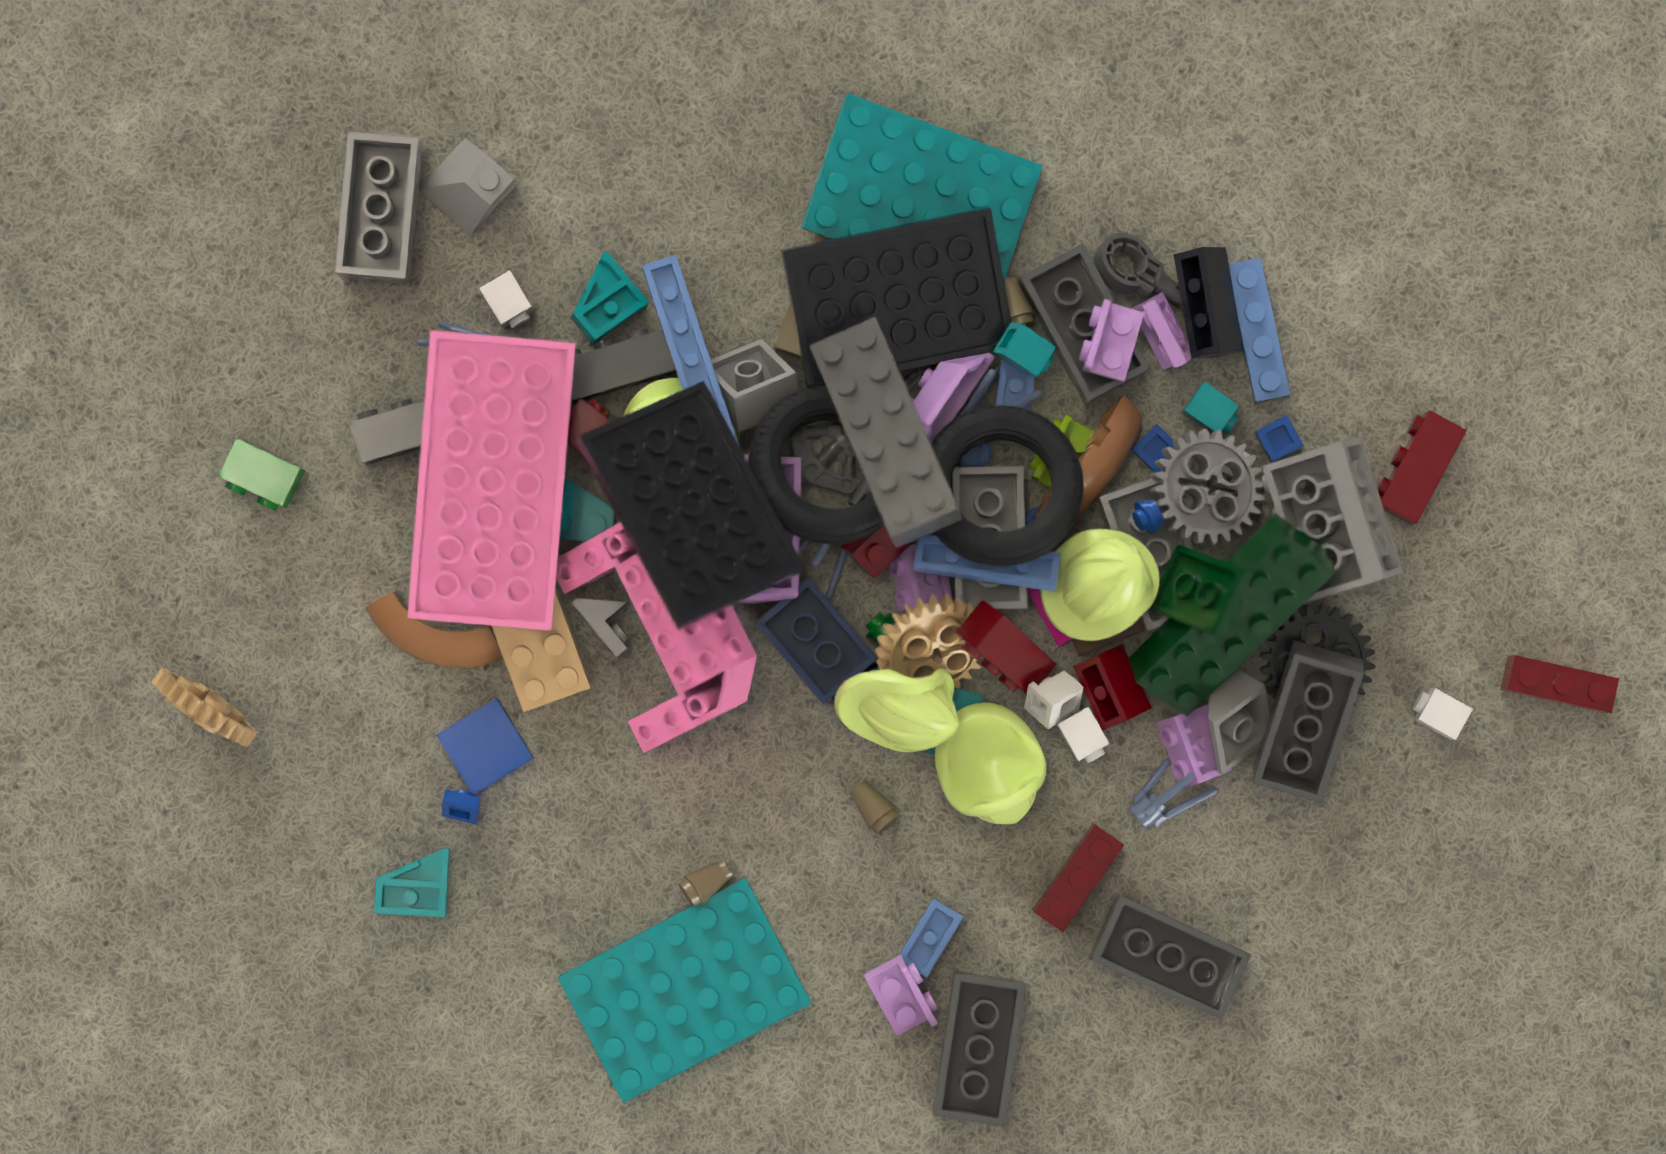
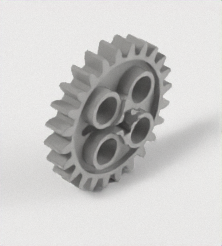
M1207 429L1199 431L1197 437L1191 431L1185 434V441L1180 437L1172 441L1174 449L1168 446L1162 450L1167 460L1158 459L1155 461L1154 464L1161 469V472L1151 474L1150 478L1159 482V486L1150 489V493L1160 496V499L1155 503L1158 507L1164 508L1165 511L1162 513L1163 519L1170 518L1172 520L1168 530L1171 532L1178 528L1182 529L1180 533L1181 540L1187 539L1193 534V544L1195 545L1202 543L1204 537L1208 546L1216 544L1217 537L1221 543L1230 541V534L1234 537L1243 534L1240 526L1248 528L1253 525L1248 515L1255 516L1260 514V510L1253 504L1264 500L1262 495L1256 493V489L1262 487L1263 483L1262 481L1255 480V475L1259 474L1262 468H1251L1250 463L1256 458L1255 454L1245 457L1243 452L1246 444L1234 447V435L1228 436L1222 441L1221 430L1213 432L1211 437ZM1189 458H1193L1198 462V475L1193 474L1189 470ZM1224 465L1232 471L1233 478L1231 483L1227 482L1222 476V467ZM1181 478L1182 480L1195 485L1207 481V487L1220 490H1234L1236 492V496L1234 497L1233 495L1220 490L1208 494V488L1195 485H1181L1179 484L1178 479ZM1184 492L1188 493L1193 499L1191 510L1182 503ZM1217 500L1222 501L1227 508L1225 517L1220 516L1216 511Z

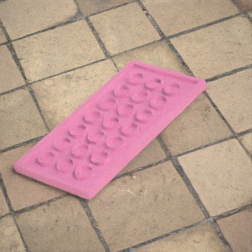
M430 330L407 618L552 630L576 343Z

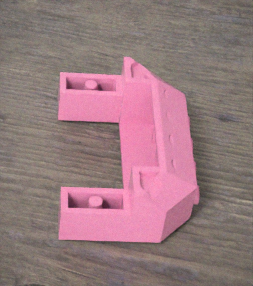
M620 522L558 557L556 578L564 594L591 584L614 570L617 571L678 693L676 697L628 721L643 753L747 702L757 655L732 606L678 631Z

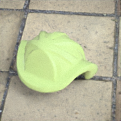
M1090 529L1072 536L1056 550L1055 553H1061L1056 591L1040 589L1041 601L1046 615L1060 632L1078 640L1097 641L1110 638L1124 631L1148 610L1157 597L1160 577L1154 557L1139 540L1121 531Z
M939 668L932 675L922 678H910L891 669L859 673L843 682L835 695V711L845 726L859 736L895 751L916 752L928 750L947 741L954 735L959 726L952 699L954 681L950 672L943 668Z
M989 702L968 705L956 711L959 726L954 735L947 741L935 746V764L940 785L947 800L958 812L970 817H979L994 824H1015L1029 811L1036 797L1037 790L1044 783L1046 761L1042 748L1028 725L1010 709Z

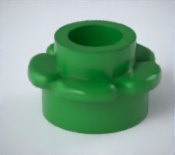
M880 612L874 616L865 626L869 630L866 637L868 639L872 638L877 644H880L877 637L887 634L883 625L895 624V621L891 618L892 613L884 616Z

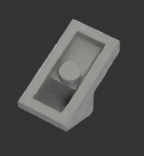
M576 598L571 602L616 657L619 658L629 649L625 644L629 637L617 623L610 626L607 622L628 605L627 602Z

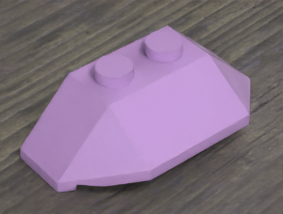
M985 353L942 361L934 371L930 368L926 370L917 384L922 390L916 399L912 397L911 399L930 443L947 424L955 419L995 356Z

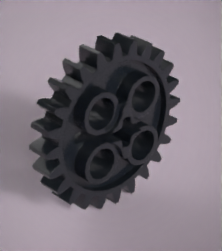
M1320 603L1317 612L1313 611L1310 604H1305V614L1301 615L1296 611L1292 615L1293 619L1290 621L1286 620L1282 624L1283 627L1273 633L1275 635L1273 640L1267 639L1264 642L1270 648L1269 652L1259 653V657L1267 660L1269 663L1259 668L1260 672L1271 674L1263 682L1266 687L1276 685L1271 696L1274 699L1276 697L1284 672V663L1289 657L1293 641L1306 643L1304 640L1305 633L1313 627L1320 628L1322 632L1321 640L1313 646L1325 649L1330 637L1336 635L1337 639L1327 649L1336 652L1340 648H1348L1350 656L1363 659L1364 675L1361 682L1372 683V679L1365 674V670L1374 669L1376 665L1366 661V657L1375 654V650L1364 648V645L1371 640L1369 635H1358L1364 626L1360 622L1350 626L1353 615L1349 612L1340 619V608L1337 606L1331 610L1330 614H1327L1324 603ZM1361 687L1359 688L1358 694L1364 696L1366 693Z

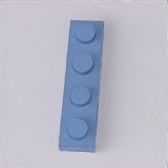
M1261 258L1229 264L1244 356L1254 402L1290 396Z
M925 535L918 538L913 572L1056 591L1061 553L1048 552L1035 560L1019 565L989 566L970 561L956 554L944 545L937 536Z

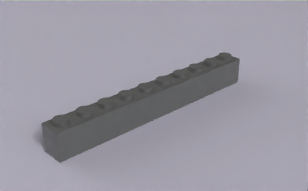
M641 329L627 334L628 340L615 343L614 339L600 341L593 345L595 350L582 354L580 349H575L571 404L577 403L580 399H591L675 374L676 370L663 331L659 330L648 333V329ZM406 399L391 404L392 410L378 414L377 409H372L357 414L358 420L349 423L361 463L368 465L421 449L425 400L412 404L411 399Z

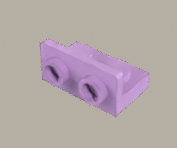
M1163 292L1132 308L1133 310L1144 312L1140 327L1162 369H1167L1171 366L1177 368L1191 359L1188 339Z
M1107 299L1103 300L1101 307L1094 305L1089 321V326L1095 328L1091 341L1084 340L1079 360L1085 362L1082 371L1124 382L1144 312L1112 304L1111 300Z
M917 544L910 545L888 566L891 575L894 577L896 587L895 604L901 616L905 614V604L909 605L912 609L917 607V598H921L924 604L929 603L932 594H935L939 602H941L945 594H949L952 599L948 576L913 572Z
M1208 704L1197 707L1188 717L1181 713L1157 722L1159 737L1168 752L1175 779L1179 782L1189 773H1193L1195 776L1185 787L1222 775L1217 772L1208 722Z
M899 955L863 974L896 1036L926 1020L929 1021L931 1027L938 1024L933 1013L939 1009L930 992L922 994L918 987V984L922 983L923 980L914 963L907 966L902 955Z

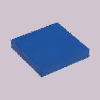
M495 698L436 735L467 787L474 795L534 758L498 698Z

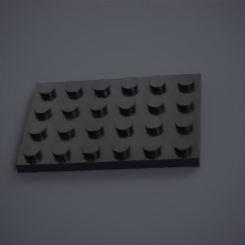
M989 207L781 250L807 388L826 386L809 345L876 317L899 371L993 352L1011 323L992 212Z
M704 381L578 437L577 442L678 631L800 574L805 569Z

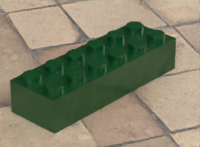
M1276 513L1226 561L1254 573L1223 639L1169 618L1128 658L1136 683L1186 717L1336 573L1326 549Z

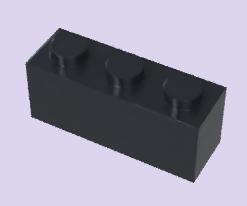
M1200 247L1174 254L1191 359L1216 358L1244 351L1226 247Z

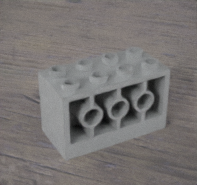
M1362 437L1333 443L1262 466L1264 471L1262 483L1267 494H1271L1275 506L1272 514L1276 513L1325 548L1336 572L1305 603L1404 573Z

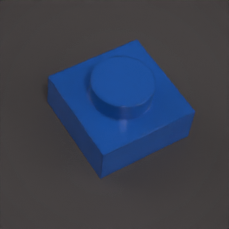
M1287 415L1254 432L1271 463L1304 446Z
M1156 424L1131 450L1156 473L1161 469L1154 463L1158 459L1167 460L1162 450L1168 446L1174 449L1173 439Z
M446 789L442 801V816L476 825L480 813L481 798L466 790L451 791Z

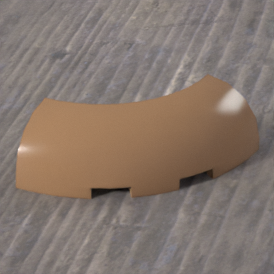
M1124 395L1102 415L1097 427L1085 444L1087 449L1079 458L1083 472L1084 492L1080 512L1075 523L1091 507L1113 479L1140 435L1142 427L1141 416L1138 409ZM1052 488L1044 495L1035 517H1038L1046 508L1051 497Z
M395 592L378 599L366 607L372 621L393 644L409 655L427 663L452 668H469L487 665L504 659L491 625L462 632L437 629L420 619L407 618L408 608L401 600L399 594Z

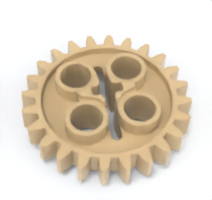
M932 594L929 603L924 604L921 598H917V607L913 609L905 604V614L901 616L893 613L892 616L895 624H884L883 627L887 635L877 637L881 645L875 648L879 658L876 660L879 669H891L910 678H922L932 675L939 668H943L950 672L954 681V687L957 689L961 688L959 679L963 677L971 680L972 677L969 670L981 668L979 662L962 648L966 642L955 633L975 609L972 603L969 602L965 605L961 597L952 601L949 594H945L941 602H939L935 594Z
M163 667L151 682L154 687L159 689L158 691L166 695L165 700L179 709L187 718H192V722L208 732L218 733L224 738H230L235 743H239L242 746L245 745L246 747L250 745L258 733L249 722L243 719L245 716L240 711L229 705L221 696H217L216 692L202 683L192 682L182 675L179 676L174 672L172 673Z

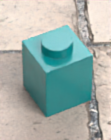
M1011 322L993 350V353L1024 374L1038 377L1040 373H1044L1051 365L1053 360L1052 353L1056 346L1025 325Z
M1204 381L1181 413L1202 428L1207 429L1211 434L1217 430L1228 434L1239 416L1234 414L1239 405Z

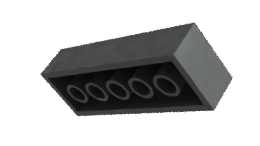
M876 317L809 345L896 548L962 520L961 513Z

